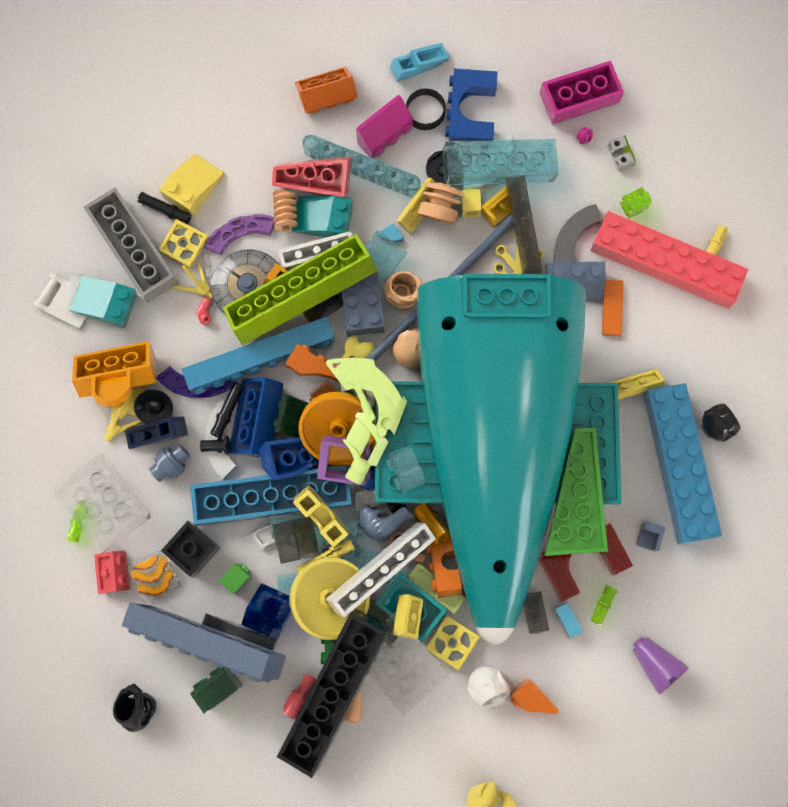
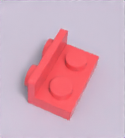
M110 551L94 555L98 594L129 590L126 552Z

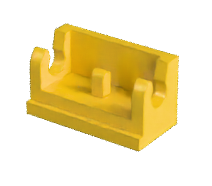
M507 184L481 207V215L495 227L521 204L519 200L521 197L510 184Z

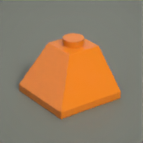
M527 677L510 692L512 697L510 702L517 709L521 707L524 711L557 714L559 712L552 702Z

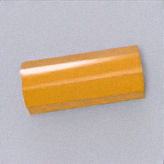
M421 504L416 507L414 515L420 523H425L436 538L434 542L438 544L449 537V531L429 504Z

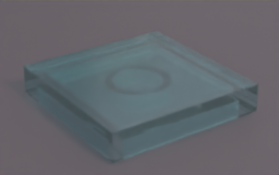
M378 230L365 246L377 268L378 277L384 282L387 281L408 253Z

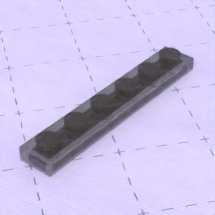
M525 176L506 178L505 182L522 274H543Z

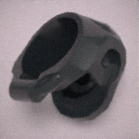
M725 403L716 404L705 411L702 416L701 428L704 434L716 441L725 442L737 435L741 429L737 418Z
M135 683L123 688L113 705V717L128 732H137L144 729L157 709L154 697L148 693H142V689Z

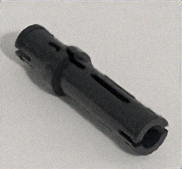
M141 192L138 196V203L167 215L169 219H177L187 225L191 221L192 214L179 209L174 204H167L145 192Z
M233 382L220 413L216 415L217 419L210 431L212 436L222 438L227 424L231 422L232 413L245 388L241 383Z

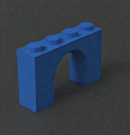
M454 68V75H450L449 87H452V92L448 94V103H451V109H447V120H450V126H446L445 137H449L448 144L492 147L494 122L470 120L462 114L459 105L470 96L495 97L498 71Z

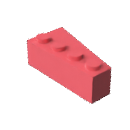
M353 156L279 163L273 167L272 186L345 197L349 193Z

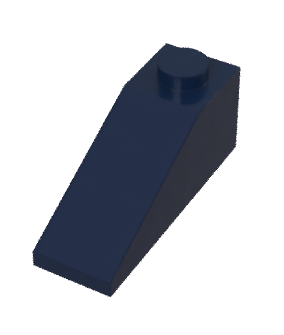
M183 416L168 417L126 430L125 434L128 449H134L187 436L188 432Z

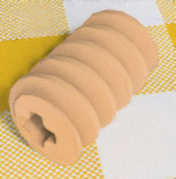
M276 190L273 192V208L275 210L274 229L279 232H287L297 226V221H295L297 215L294 214L297 212L295 207L297 205L295 201L296 194L287 190Z

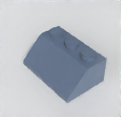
M605 261L548 262L545 265V274L571 279L582 284L586 288V302H602L606 281Z

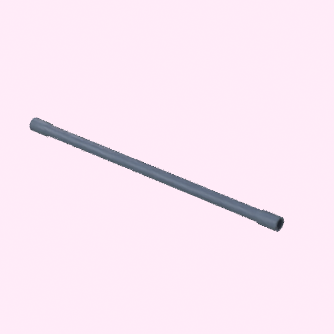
M525 201L519 204L512 211L511 215L448 277L463 275L531 209L530 205ZM417 308L364 359H373L376 362L397 341L400 333L407 331L417 321Z

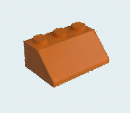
M347 67L295 81L305 113H316L321 108H333L338 103H349L354 98H358L353 77Z

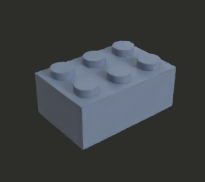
M375 272L342 291L347 337L384 333L378 272Z

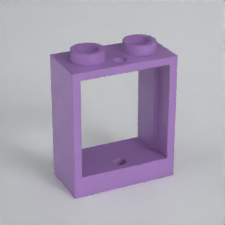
M324 435L321 441L317 479L359 485L345 478L347 471L328 469L331 445L348 448L343 442V439L346 440V438ZM368 442L364 449L363 459L367 461L374 450L371 449V442ZM372 468L369 469L361 486H365L366 479L370 480Z

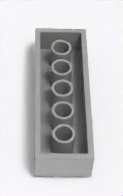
M116 187L84 206L87 214L147 303L179 283Z

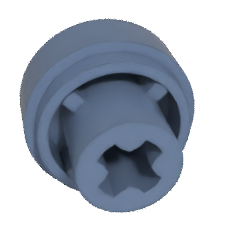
M181 444L174 449L170 447L163 448L156 454L154 458L155 464L149 468V471L159 482L166 477L170 479L177 478L184 472L186 468L184 462L191 458V456Z

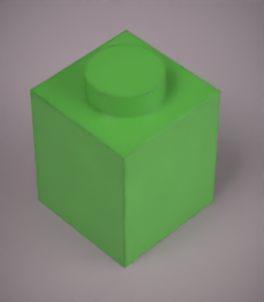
M235 563L219 581L232 594L236 595L252 578L249 574L251 571L243 563L241 565Z

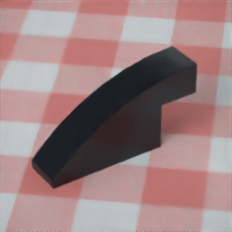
M208 613L205 614L202 622L203 625L273 651L278 641L262 635V632Z

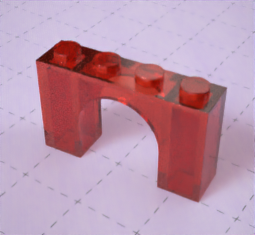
M611 523L605 525L608 552L599 553L604 559L611 575H616L632 567L633 564ZM545 551L542 552V557L538 560L559 601L563 602L579 594L580 591L569 570V560L572 554L544 556Z

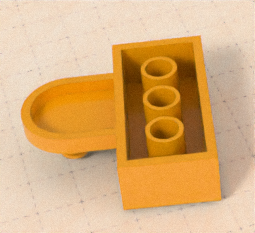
M150 341L74 356L72 383L79 398L92 396L94 401L100 406L117 408L116 405H118L119 408L131 395L133 387L156 383V357Z

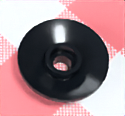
M149 389L140 393L135 399L134 412L139 420L149 424L171 417L173 403L170 397L163 391ZM151 403H157V406L154 407Z

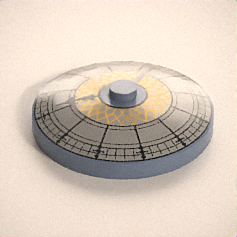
M252 249L240 250L225 257L216 267L211 280L212 297L219 310L225 315L222 307L264 285L265 278L278 262L267 253Z

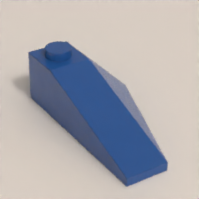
M300 437L268 441L258 449L262 468L273 481L293 478L319 464V460L312 456L304 447Z

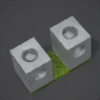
M626 136L610 140L608 148L611 155L623 151L626 152V154L616 157L614 163L617 170L621 171L633 167L636 159Z

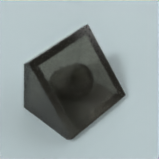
M310 517L292 519L272 525L280 564L320 555L313 522Z

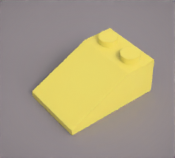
M194 154L169 175L159 191L164 199L178 206L181 210L192 214V217H194L225 173Z

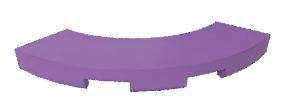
M254 214L233 218L211 234L204 245V249L222 256L224 250L233 241L249 234L271 236L275 225V217Z

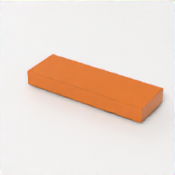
M606 279L603 294L602 335L621 336L623 280Z

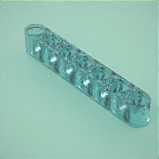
M307 135L302 140L305 155L312 159L319 160L353 156L351 174L408 197H414L421 188V181L414 174L315 135ZM310 144L315 145L313 148H308L307 146ZM326 151H331V152H332V153L329 154V155H325V154H324V152H326ZM359 164L366 165L364 168L357 167ZM376 171L383 172L381 175L374 174ZM394 177H397V178H399L400 180L397 181V182H394V181H392L391 179L394 178ZM415 184L417 187L412 189L408 185Z

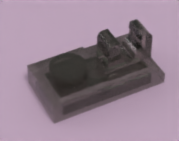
M541 591L527 593L523 608L529 634L549 631Z

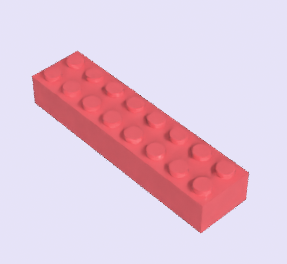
M607 211L590 251L728 309L736 302L749 270L610 211Z

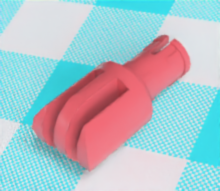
M305 674L298 689L292 690L283 708L284 713L288 717L297 718L316 681L312 676Z

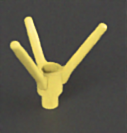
M197 263L201 282L183 265L182 269L197 286L196 288L175 285L172 288L201 294L203 297L206 296L211 300L213 298L210 291L211 288L205 279L201 263Z
M122 406L117 408L116 413L112 409L110 424L104 439L110 442L118 433L142 423V421L137 420L121 426L117 421Z

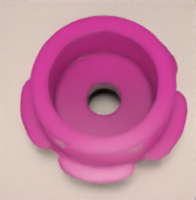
M583 127L578 132L576 139L580 141L581 145L584 143L588 144L593 138V130Z

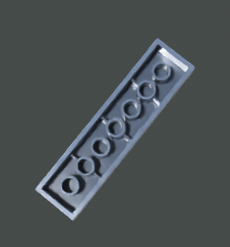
M130 602L122 626L128 628V632L131 634L145 635V639L153 642L161 641L162 646L179 648L178 652L186 655L194 654L196 659L208 662V660L213 661V665L223 669L225 667L231 668L232 673L241 676L243 674L249 675L250 680L259 683L261 681L270 683L271 680H279L286 659L284 654L152 605Z

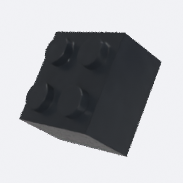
M187 521L161 552L189 577L195 578L221 547L196 525Z

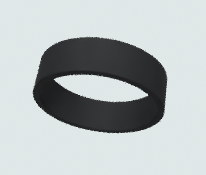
M423 88L416 90L409 96L406 107L408 108L412 100L422 95L436 98L443 107V113L438 120L424 124L413 119V126L415 128L431 130L438 127L444 120L446 104L440 93L433 89Z

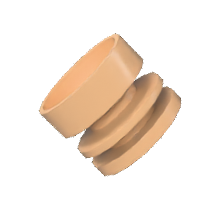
M426 182L425 188L431 190L432 193L423 192V195L429 198L430 201L420 202L417 214L433 220L455 224L458 211L452 209L451 206L461 205V201L454 199V197L463 198L464 193L447 184Z

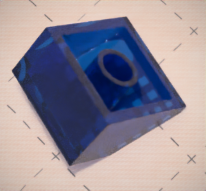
M261 583L245 610L241 625L278 640L291 614L290 595Z

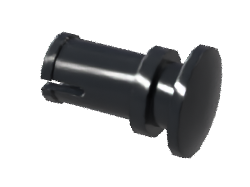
M225 436L224 440L218 438L217 440L200 441L201 452L217 451L222 453L224 451L225 455L230 453L231 442L229 436Z

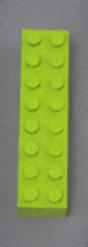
M356 233L222 308L233 333L243 346L377 272V268Z

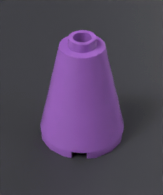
M641 637L633 644L635 646L633 652L659 695L689 669L685 663L648 637L646 639Z

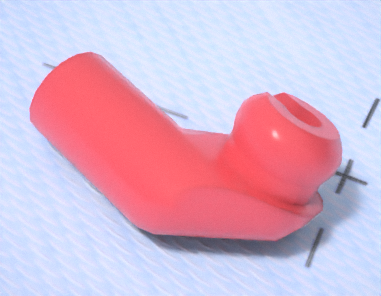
M206 297L203 298L196 310L198 320L203 325L211 322L208 308L212 301Z

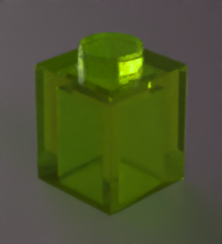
M643 187L623 196L619 204L629 219L647 210L652 202L649 193L645 192Z

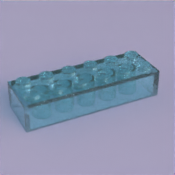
M555 139L445 142L442 149L444 180L447 185L553 182L559 175Z

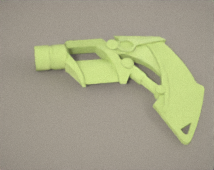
M330 359L326 361V365L346 391L355 389L364 412L356 414V420L346 440L343 439V442L348 446L354 458L345 478L362 485L370 467L377 466L388 444L385 438L387 431L390 429L395 435L407 401L404 396L403 398L400 396L389 378L375 366L373 359ZM333 363H341L336 368L332 365ZM363 390L371 391L376 398L379 410L377 425L373 424L376 416ZM371 435H373L377 444L367 461L361 457V454Z

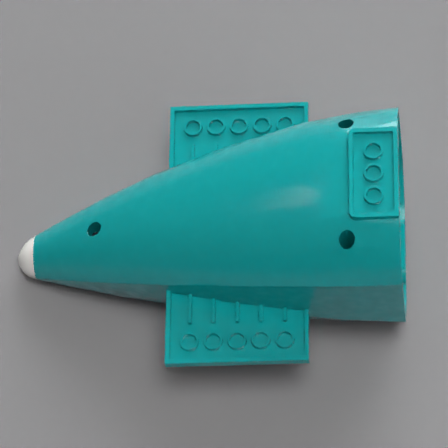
M463 274L432 280L418 287L417 330L421 382L391 381L402 398L403 396L405 397L407 403L395 435L390 429L387 431L385 438L388 444L377 466H375V503L443 504L454 553L475 628L480 637L492 645H498L506 641L511 636L518 621L543 547L553 506L557 504L574 429L596 427L603 505L621 504L618 383H579L585 331L586 288L579 282L563 277L551 276V274ZM376 401V425H377L378 416H379V410H378V404H377V401Z

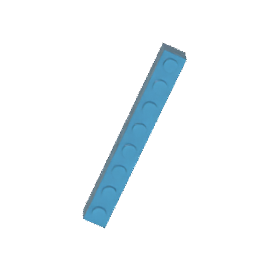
M327 317L187 366L182 368V372L191 394L195 393L197 395L204 393L207 388L212 386L213 388L223 386L224 382L228 380L237 381L243 378V375L248 373L253 375L259 373L262 368H273L279 365V362L287 361L297 344L308 346L312 350L311 353H313L317 348L325 349L332 346V343L335 342V337Z

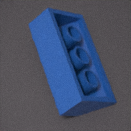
M266 377L242 379V385L245 388L238 400L231 436L230 454L260 458L258 449L265 442L273 441L284 383Z

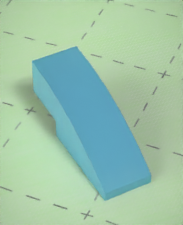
M439 43L411 50L409 55L393 58L389 67L398 82L439 66L448 61L449 56L443 44Z

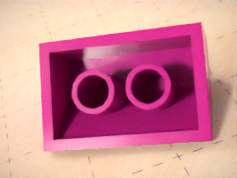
M399 94L356 128L357 144L370 159L380 156L386 147L394 145L401 135H406L413 127V117Z

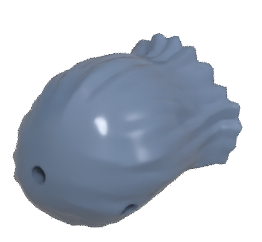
M364 505L360 510L359 523L363 531L370 538L383 540L390 537L405 521L414 518L415 515L406 507H402L392 515L380 518L379 514L382 512V509L372 510L370 505Z

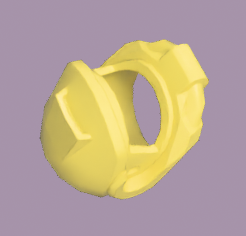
M495 781L479 783L473 786L468 793L466 801L467 807H494L499 802H503L502 807L518 806L509 793L498 791Z

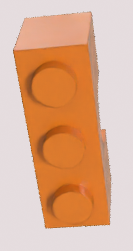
M449 533V537L438 544L433 541L426 547L427 554H431L432 561H429L430 573H434L435 579L431 581L433 592L437 591L438 598L462 595L459 569L448 570L442 565L446 559L455 558Z

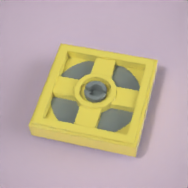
M176 219L160 245L158 252L191 269L203 250L209 235Z
M446 615L425 649L459 671L480 636Z

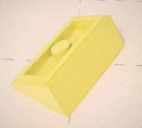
M410 594L399 596L393 635L418 640L423 599Z

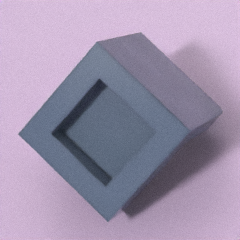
M649 522L642 523L636 545L648 550L659 551L665 527Z

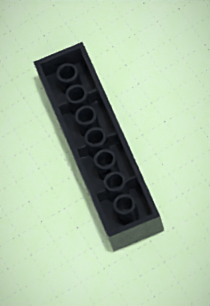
M358 609L350 612L277 758L313 778L320 769L392 628Z

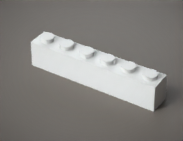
M416 522L328 596L326 601L337 615L344 618L436 540L435 536L425 523Z

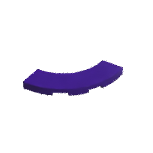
M171 366L156 377L168 390L188 398L218 396L229 391L234 382L228 380L221 387L213 388L212 386L207 388L204 393L196 395L195 393L191 394L184 376L176 372Z

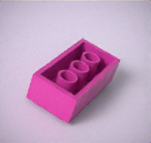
M610 60L542 82L539 93L551 124H555L620 103L624 91Z

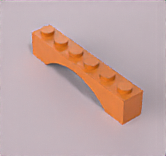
M297 344L284 365L299 376H322L340 383L326 365L327 359L321 355H314L311 353L312 350L304 344L301 346ZM375 400V405H374V407L372 408V410H373V412L375 413V415H376V400Z

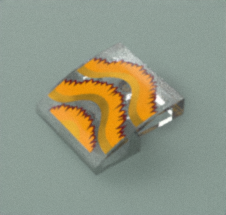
M161 550L127 566L144 604L179 588L181 585L172 569L169 558Z

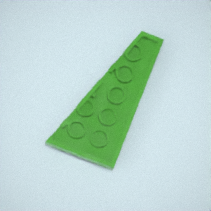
M596 427L579 428L573 431L544 556L608 552Z

